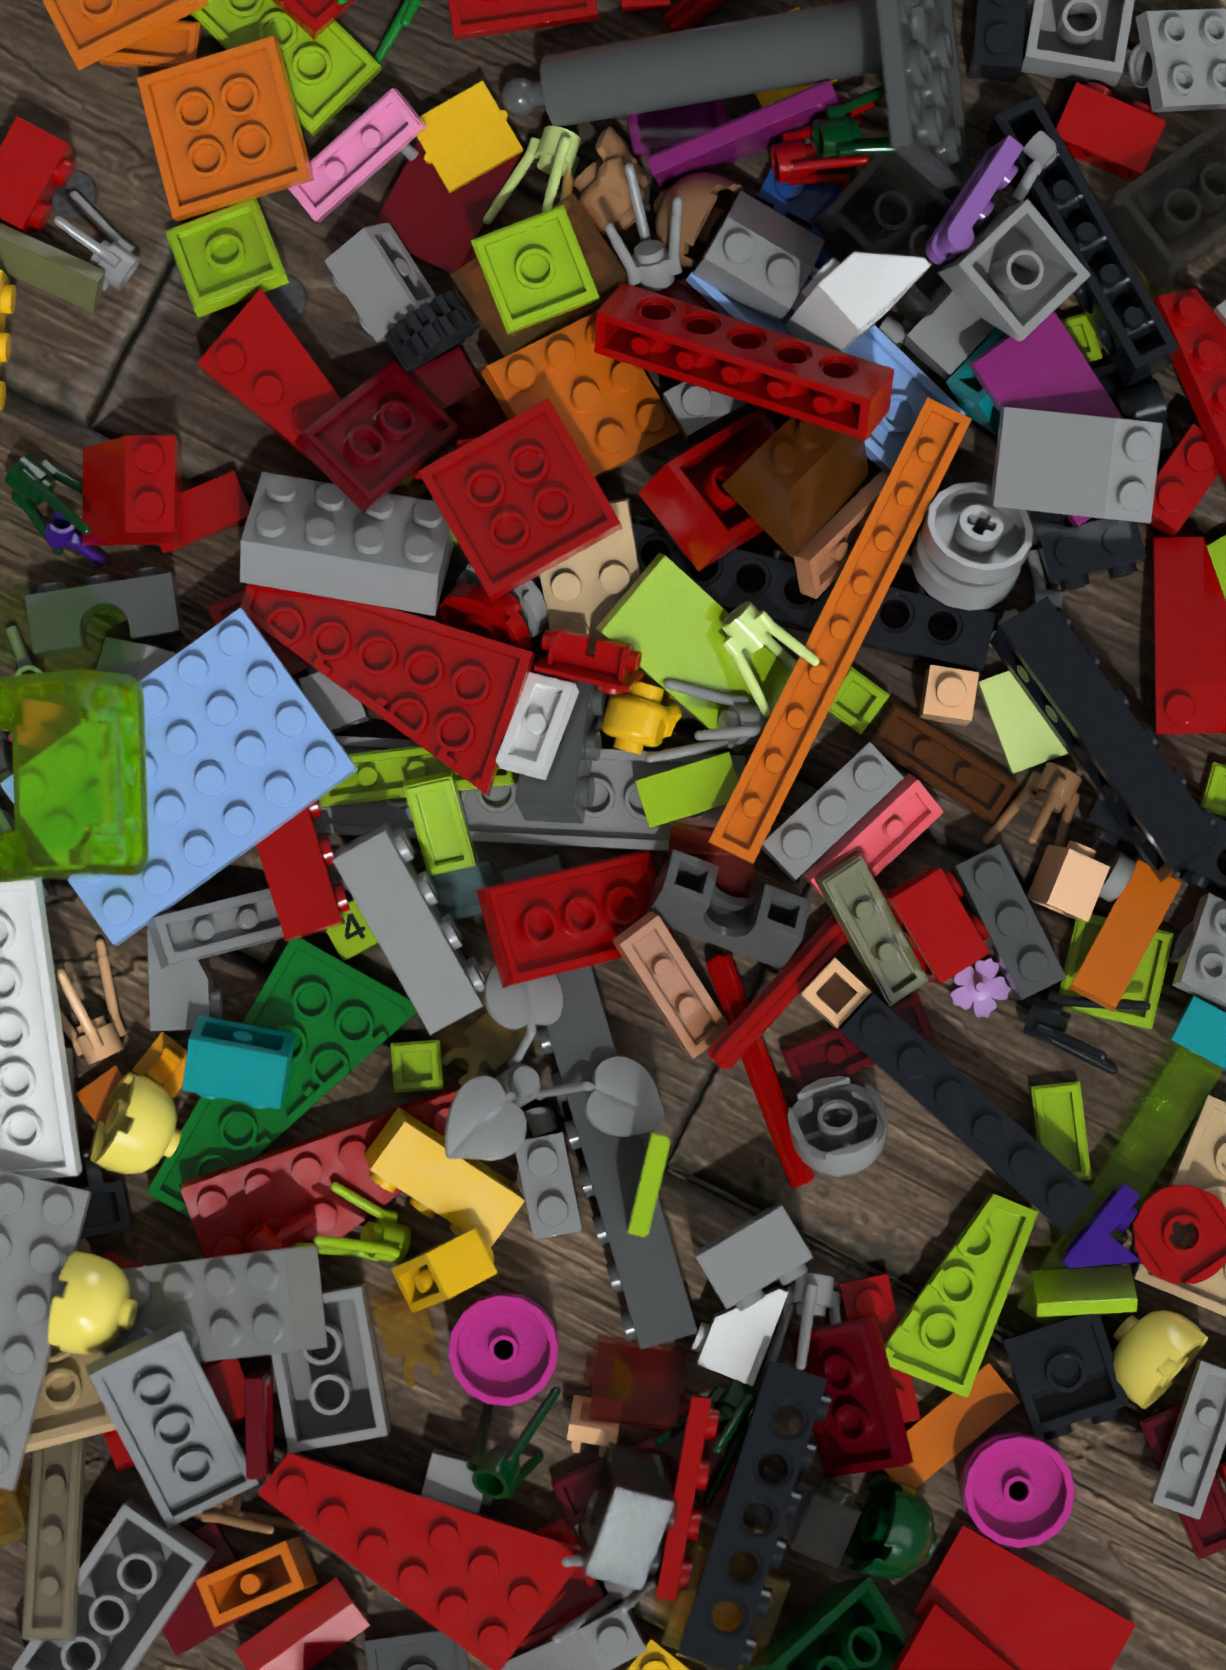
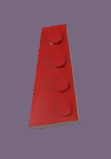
M260 288L197 364L205 376L326 476L294 442L301 432L342 399Z

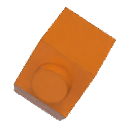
M300 1537L283 1541L195 1580L214 1627L318 1584Z

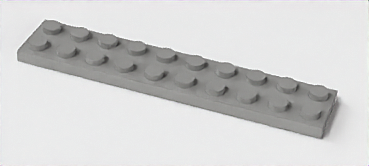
M335 736L347 754L420 746L411 739ZM601 749L599 760L592 761L590 777L594 778L595 795L592 806L585 808L583 824L525 821L515 803L517 785L494 787L491 789L489 796L479 789L461 791L459 795L472 842L672 852L675 849L687 853L732 855L708 843L726 805L649 829L635 785L636 780L714 757L718 754H697L648 763L645 761L646 754L657 751H642V754L638 755L623 750ZM731 755L739 781L745 767V756ZM407 798L322 808L321 799H318L322 812L321 817L314 818L318 834L361 836L389 821L394 831L402 827L409 839H418Z

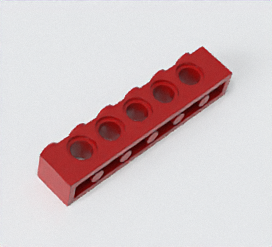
M623 282L596 312L594 353L865 441L890 409L894 369Z

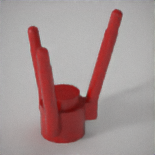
M874 101L847 113L846 117L850 119L871 109L874 106ZM813 123L799 130L782 132V143L771 145L772 168L778 184L787 183V186L799 184L868 185L870 183V177L866 175L816 173L817 170L865 165L869 162V157L867 155L817 159L813 144H804L802 141L812 136Z

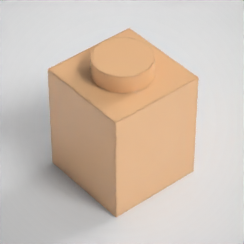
M930 665L925 671L918 718L967 726L973 717L979 672Z
M1069 841L1066 848L1048 844L1028 892L1027 899L1066 917L1088 922L1110 867L1094 860L1096 851L1082 844Z
M832 958L802 990L799 996L832 1027L838 1028L871 991L836 958Z

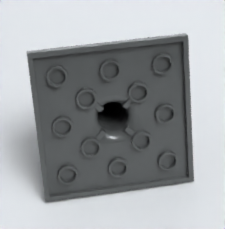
M850 0L546 54L541 60V81L532 82L526 78H514L507 81L501 90L500 99L508 113L514 116H525L531 113L536 106L545 105L553 125L564 127L820 83L825 80L832 81L884 72L892 148L952 202L971 175L953 0Z

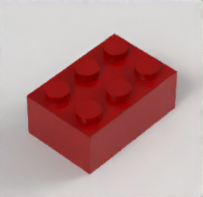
M761 408L756 409L666 463L638 493L698 571H701L764 531L722 487L777 431Z

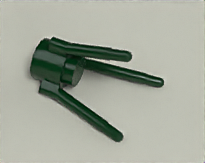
M885 84L844 103L825 107L826 118L815 119L812 125L813 143L819 158L843 157L854 154H898L892 148L891 137L861 139L857 120L846 117L847 113L885 95Z
M31 454L23 456L13 465L4 480L5 484L14 491L11 499L24 510L45 541L46 522L33 506L32 501L36 505L46 501L84 535L90 534V526L53 493L57 484L52 479L61 482L82 495L83 482L61 471L48 459L40 463ZM51 547L56 555H62L64 552L63 548L56 549Z
M733 1380L726 1390L716 1385L708 1395V1397L712 1398L710 1409L715 1407L720 1411L718 1423L724 1427L713 1445V1451L720 1453L732 1436L733 1438L703 1498L702 1505L706 1508L712 1505L743 1443L758 1395V1391L753 1386L738 1380ZM688 1412L654 1439L656 1446L663 1445L686 1428Z
M555 1386L551 1389L512 1448L496 1446L485 1453L493 1404H483L474 1451L466 1465L467 1469L474 1472L472 1483L481 1494L492 1499H510L516 1487L544 1459V1455L541 1452H537L521 1467L519 1465V1456L560 1395L561 1390L559 1387Z

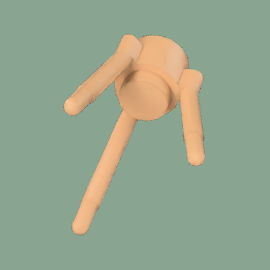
M98 938L95 944L110 1023L107 1024L103 1015L90 1020L66 972L63 969L56 971V976L62 986V990L80 1023V1026L76 1027V1031L60 1009L62 1030L71 1041L77 1056L83 1054L88 1065L123 1050L124 1047L119 1037L127 1034L120 1018L105 940L102 938Z

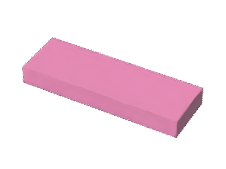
M391 88L310 161L314 181L288 189L315 222H321L419 135L427 125L399 90Z

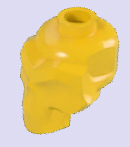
M644 672V677L629 692L608 695L609 699L601 728L604 733L615 738L613 748L641 755L644 746L657 747L664 738L672 735L677 721L682 717V710L678 704L673 702L674 698Z

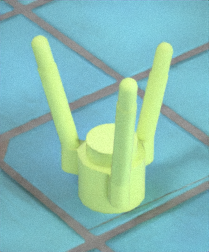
M546 126L541 139L530 138L526 153L483 218V222L487 225L493 222L534 159H538V169L550 175L542 212L552 209L560 179L563 176L559 206L564 205L568 215L574 175L580 159L576 154L581 138L574 132L559 126Z
M746 601L736 607L720 625L728 635L722 642V645L734 658L755 702L765 718H769L772 711L742 650L746 648L749 653H754L765 645L793 671L797 661L772 637L773 635L811 665L817 666L820 662L815 654L777 625L764 610L759 612L751 601Z

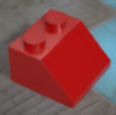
M175 435L122 436L83 448L82 520L91 528L90 534L84 535L82 533V544L84 546L181 544L182 448Z

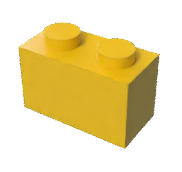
M476 1228L439 1243L391 1268L412 1313L448 1300L498 1273L493 1264V1251L489 1243L479 1236Z

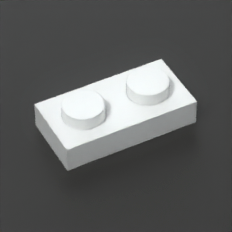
M529 672L495 760L500 769L546 780L579 694L575 683Z

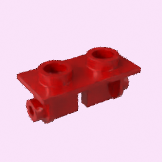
M556 627L554 631L546 630L544 632L541 648L549 652L534 666V671L550 674L551 678L571 683L581 681L594 684L599 691L609 694L629 692L644 677V672L638 671L642 660V652L634 650V645L599 637L596 640L595 654L588 653L590 635Z

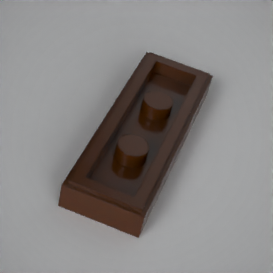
M896 703L870 741L882 755L990 825L994 823L1019 784Z

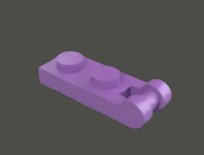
M1010 135L985 152L930 236L925 248L927 257L931 262L938 265L946 264L973 245L974 233L972 227L977 228L990 215L995 206L990 199L996 190H1003L1018 171V167L1014 165V162L1024 147Z

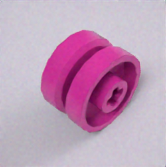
M499 1291L478 1298L463 1311L451 1332L448 1356L454 1377L468 1394L486 1404L510 1406L531 1399L546 1387L557 1365L559 1337L554 1320L539 1302L522 1293ZM507 1340L513 1345L514 1351L511 1352L509 1358L503 1359L500 1351H494V1346L498 1341Z
M1017 1430L992 1433L975 1444L962 1463L958 1482L962 1505L978 1529L998 1544L1016 1548L1042 1544L1059 1533L1071 1515L1075 1497L1072 1473L1061 1455L1052 1446L1031 1433ZM1016 1481H1022L1021 1485L1025 1490L1024 1493L1018 1498L1013 1493L1009 1495L1010 1485Z

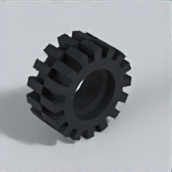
M451 290L443 296L435 297L430 303L422 304L415 312L411 311L406 315L405 319L399 320L394 325V328L388 330L385 339L405 371L412 372L416 368L418 369L428 362L439 358L441 355L452 351L451 349L455 346L461 345L465 342L464 339L471 337L475 333L474 331L480 327V323L460 291Z

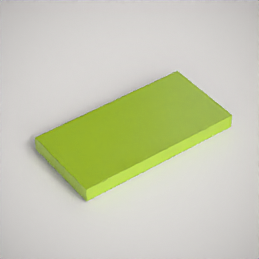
M207 0L209 5L190 14L197 22H200L201 26L225 50L270 36H274L279 40L300 125L312 137L382 70L381 65L336 21L313 40L272 0Z
M658 553L596 627V630L606 639L634 645V650L642 652L639 668L708 730L718 728L720 713L723 710H728L729 706L667 689L664 686L666 679L689 683L729 695H747L749 705H757L734 658L722 645V642L728 635L720 625L729 613L667 556ZM762 646L754 653H749L744 648L742 651L773 712L792 670L765 646ZM734 748L731 750L738 754L742 750V748Z

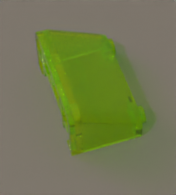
M80 668L0 677V730L12 732L15 831L0 833V881L102 878L140 874L147 864L149 847L144 698L139 682L129 674Z

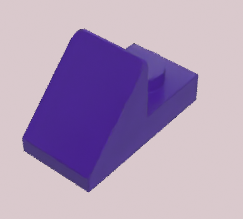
M1118 1182L1059 1255L1057 1260L1069 1268L1139 1262L1140 1260L1112 1238L1110 1234L1114 1229L1121 1233L1132 1222L1139 1211L1134 1204L1140 1198V1195L1125 1183Z

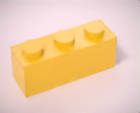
M399 1107L364 1154L371 1170L369 1176L379 1186L389 1192H394L396 1188H399L412 1197L409 1200L410 1204L425 1216L433 1219L438 1214L451 1222L449 1228L457 1236L476 1228L479 1236L483 1237L490 1247L493 1246L525 1202L518 1185L480 1160L448 1159L445 1155V1137Z

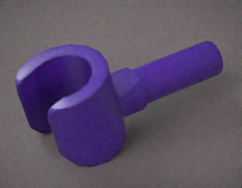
M55 511L53 522L58 528L50 523H46V542L56 549L68 546L74 550L76 549L102 568L108 558L92 546H84L82 544V537L74 532L75 526Z

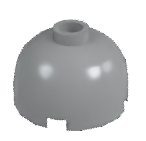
M835 1076L819 1079L803 1087L797 1094L798 1101L793 1105L792 1109L790 1107L788 1112V1125L793 1148L804 1164L822 1175L843 1177L855 1175L868 1168L881 1154L888 1132V1118L885 1102L874 1087L865 1083V1088L860 1085L851 1084L850 1077Z

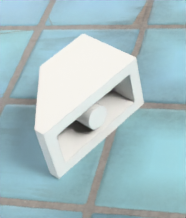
M776 1286L763 1292L765 1294L763 1299L743 1311H739L735 1304L727 1310L724 1309L713 1314L710 1325L701 1322L691 1346V1350L699 1353L696 1359L697 1365L753 1386L786 1301L788 1291Z

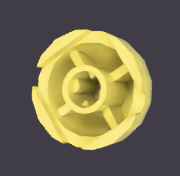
M131 1072L127 1073L119 1081L106 1103L113 1106L105 1124L101 1120L97 1123L90 1145L89 1158L90 1161L112 1172L138 1174L153 1168L162 1156L170 1158L174 1154L181 1138V1130L175 1128L177 1111L174 1101L167 1091L147 1077L138 1076Z
M74 1251L69 1256L59 1277V1280L67 1282L61 1297H53L48 1323V1341L50 1345L54 1346L53 1349L75 1354L91 1355L103 1352L118 1340L122 1329L131 1330L135 1322L138 1303L130 1299L129 1281L124 1271L114 1262L96 1255Z
M1168 1310L1153 1311L1140 1320L1131 1315L1113 1335V1338L1119 1342L1113 1353L1116 1379L1126 1392L1127 1397L1133 1403L1146 1409L1174 1383L1171 1380L1183 1367L1185 1370L1188 1368L1206 1344L1208 1337L1201 1332V1329L1195 1323L1176 1312Z

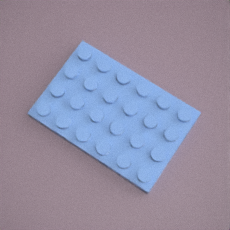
M240 607L5 779L0 785L114 946H118L146 926L150 919L164 913L359 769L246 611Z

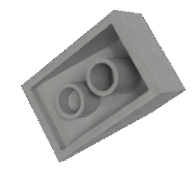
M1001 406L990 506L1151 523L1163 423Z

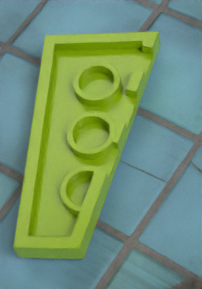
M988 1194L884 1343L891 1368L968 1398L1039 1212L996 1194Z

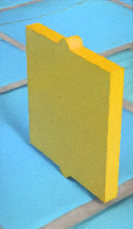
M483 80L420 116L427 127L416 137L426 153L424 155L425 162L434 166L449 194L523 152L522 146L507 122V111L499 109Z

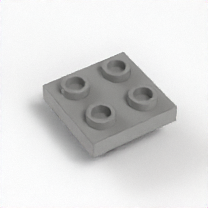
M1226 9L1146 11L1138 15L1136 23L1140 44L1133 48L1128 63L1129 75L1136 87L1148 88L1152 112L1226 109Z
M1208 893L1200 897L1193 921L1185 926L1175 943L1172 960L1179 965L1172 986L1226 1011V901Z

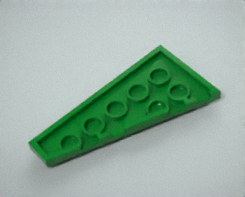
M302 938L289 941L242 1023L296 1034L289 1085L281 1108L269 1107L258 1109L248 1106L245 1102L225 1098L206 1099L200 1097L181 1130V1138L174 1154L170 1158L166 1157L146 1193L190 1217L179 1183L259 1156L417 1013L411 1000Z

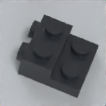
M1026 510L1033 527V537L1039 552L1047 587L1060 584L1062 592L1075 590L1090 585L1089 576L1108 572L1109 579L1124 577L1138 572L1136 564L1142 563L1147 558L1137 522L1091 517L1081 526L1077 527L1071 524L1065 514Z
M1099 1314L1072 1315L1001 1339L1016 1382L1015 1387L1030 1432L1034 1436L1043 1434L1045 1440L1055 1439L1073 1431L1071 1424L1088 1418H1090L1092 1424L1103 1423L1120 1416L1118 1408L1130 1405L1126 1392L1116 1379L1114 1357Z

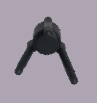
M1050 990L1047 1000L1038 997L1034 998L1023 1034L1052 1044L1111 1075L1117 1074L1118 1068L1105 1061L1107 1058L1106 1052L1066 1034L1072 1014L1063 1011L1064 1006L1106 1009L1105 1007L1084 996H1068ZM1120 999L1115 1009L1146 1011L1150 1009L1151 1004L1148 1001Z

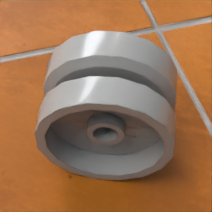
M977 482L960 483L939 492L927 510L923 520V527L919 531L913 545L911 565L916 580L931 597L949 607L967 611L989 609L1005 600L1013 588L1020 573V567L1026 560L1032 546L1033 527L1027 511L990 506L991 485Z

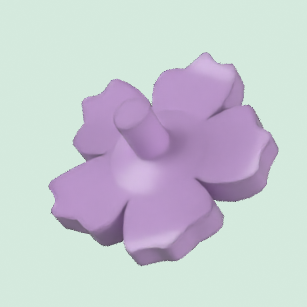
M991 958L984 961L978 960L974 964V969L969 966L956 974L953 982L963 987L956 988L950 993L953 1005L960 1006L963 1010H967L973 1005V1012L977 1018H988L991 1011L997 1008L996 1002L993 999L1006 1000L1011 990L1006 984L1004 977H995L999 964L993 962Z

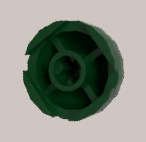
M879 1475L869 1481L864 1488L871 1491L864 1508L861 1503L855 1502L850 1512L845 1529L844 1554L854 1560V1564L848 1565L851 1570L871 1577L893 1580L903 1578L912 1573L925 1559L932 1555L937 1543V1534L934 1531L935 1523L931 1506L921 1493L905 1482Z

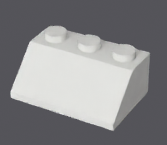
M854 252L841 264L834 257L813 276V280L801 291L802 294L791 307L795 313L785 326L796 338L844 352L885 315L931 265L925 258Z

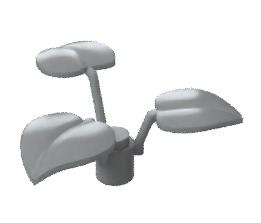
M496 962L493 964L484 983V1002L490 1016L501 1026L511 1030L526 1026V1032L514 1056L508 1060L509 1068L495 1078L489 1076L475 1077L467 1081L457 1091L450 1106L445 1126V1155L448 1159L493 1161L509 1157L522 1146L525 1140L527 1124L525 1115L520 1108L534 1099L542 1100L549 1096L581 1091L589 1092L590 1095L584 1106L586 1118L594 1127L612 1136L633 1137L643 1135L654 1130L663 1122L664 1110L652 1077L641 1064L627 1057L616 1056L599 1063L593 1072V1083L583 1081L547 1088L541 1087L537 1072L530 1066L522 1064V1059L536 1034L535 1024L551 1025L560 1018L563 1008V992L556 975L502 988Z

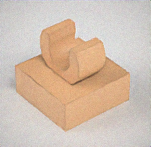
M574 1395L566 1439L572 1441V1451L579 1453L581 1443L600 1445L599 1457H605L609 1452V1447L616 1448L622 1403Z

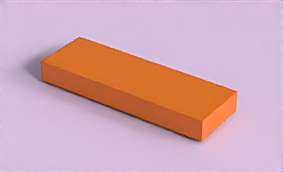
M1139 859L1135 863V870L1128 884L1113 904L1069 989L1112 1012L1117 1007L1182 882L1171 876L1160 882L1149 865Z
M986 1362L979 1368L968 1398L950 1392L922 1415L920 1420H916L906 1429L914 1462L906 1466L884 1470L891 1478L905 1482L914 1488L919 1487L1021 1401L994 1368Z

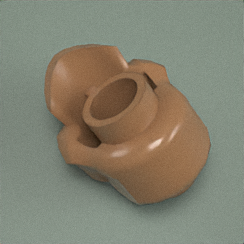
M609 126L602 131L595 146L601 158L587 167L574 180L573 185L581 193L578 200V208L595 229L600 232H606L605 226L612 224L622 233L636 222L624 170L625 165L631 163L634 166L642 201L645 197L644 189L649 183L645 171L637 164V159L632 156L625 141Z

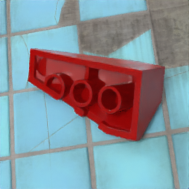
M1204 537L1154 538L1156 735L1226 733V599Z

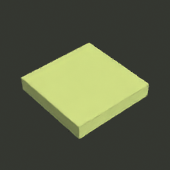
M1010 671L978 682V688L1011 775L1069 754Z

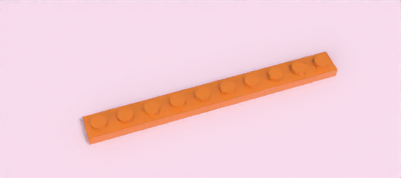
M927 397L805 645L808 650L819 658L820 662L817 666H813L801 656L799 657L708 843L753 865L972 418Z

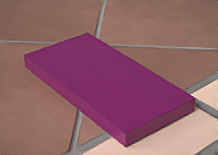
M825 80L648 156L649 159L646 160L653 177L662 190L666 187L670 188L675 181L690 173H710L771 147L773 144H778L782 142V132L799 130L812 124L815 119L826 118L825 107L840 103L831 80Z
M1055 311L1023 341L1018 342L1011 336L1006 335L967 364L999 414L1001 413L1002 406L1123 419ZM1066 515L1071 524L1077 527L1091 518Z

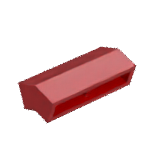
M335 1577L235 1649V1652L247 1670H309L368 1628L370 1623L367 1613L355 1599L346 1583Z

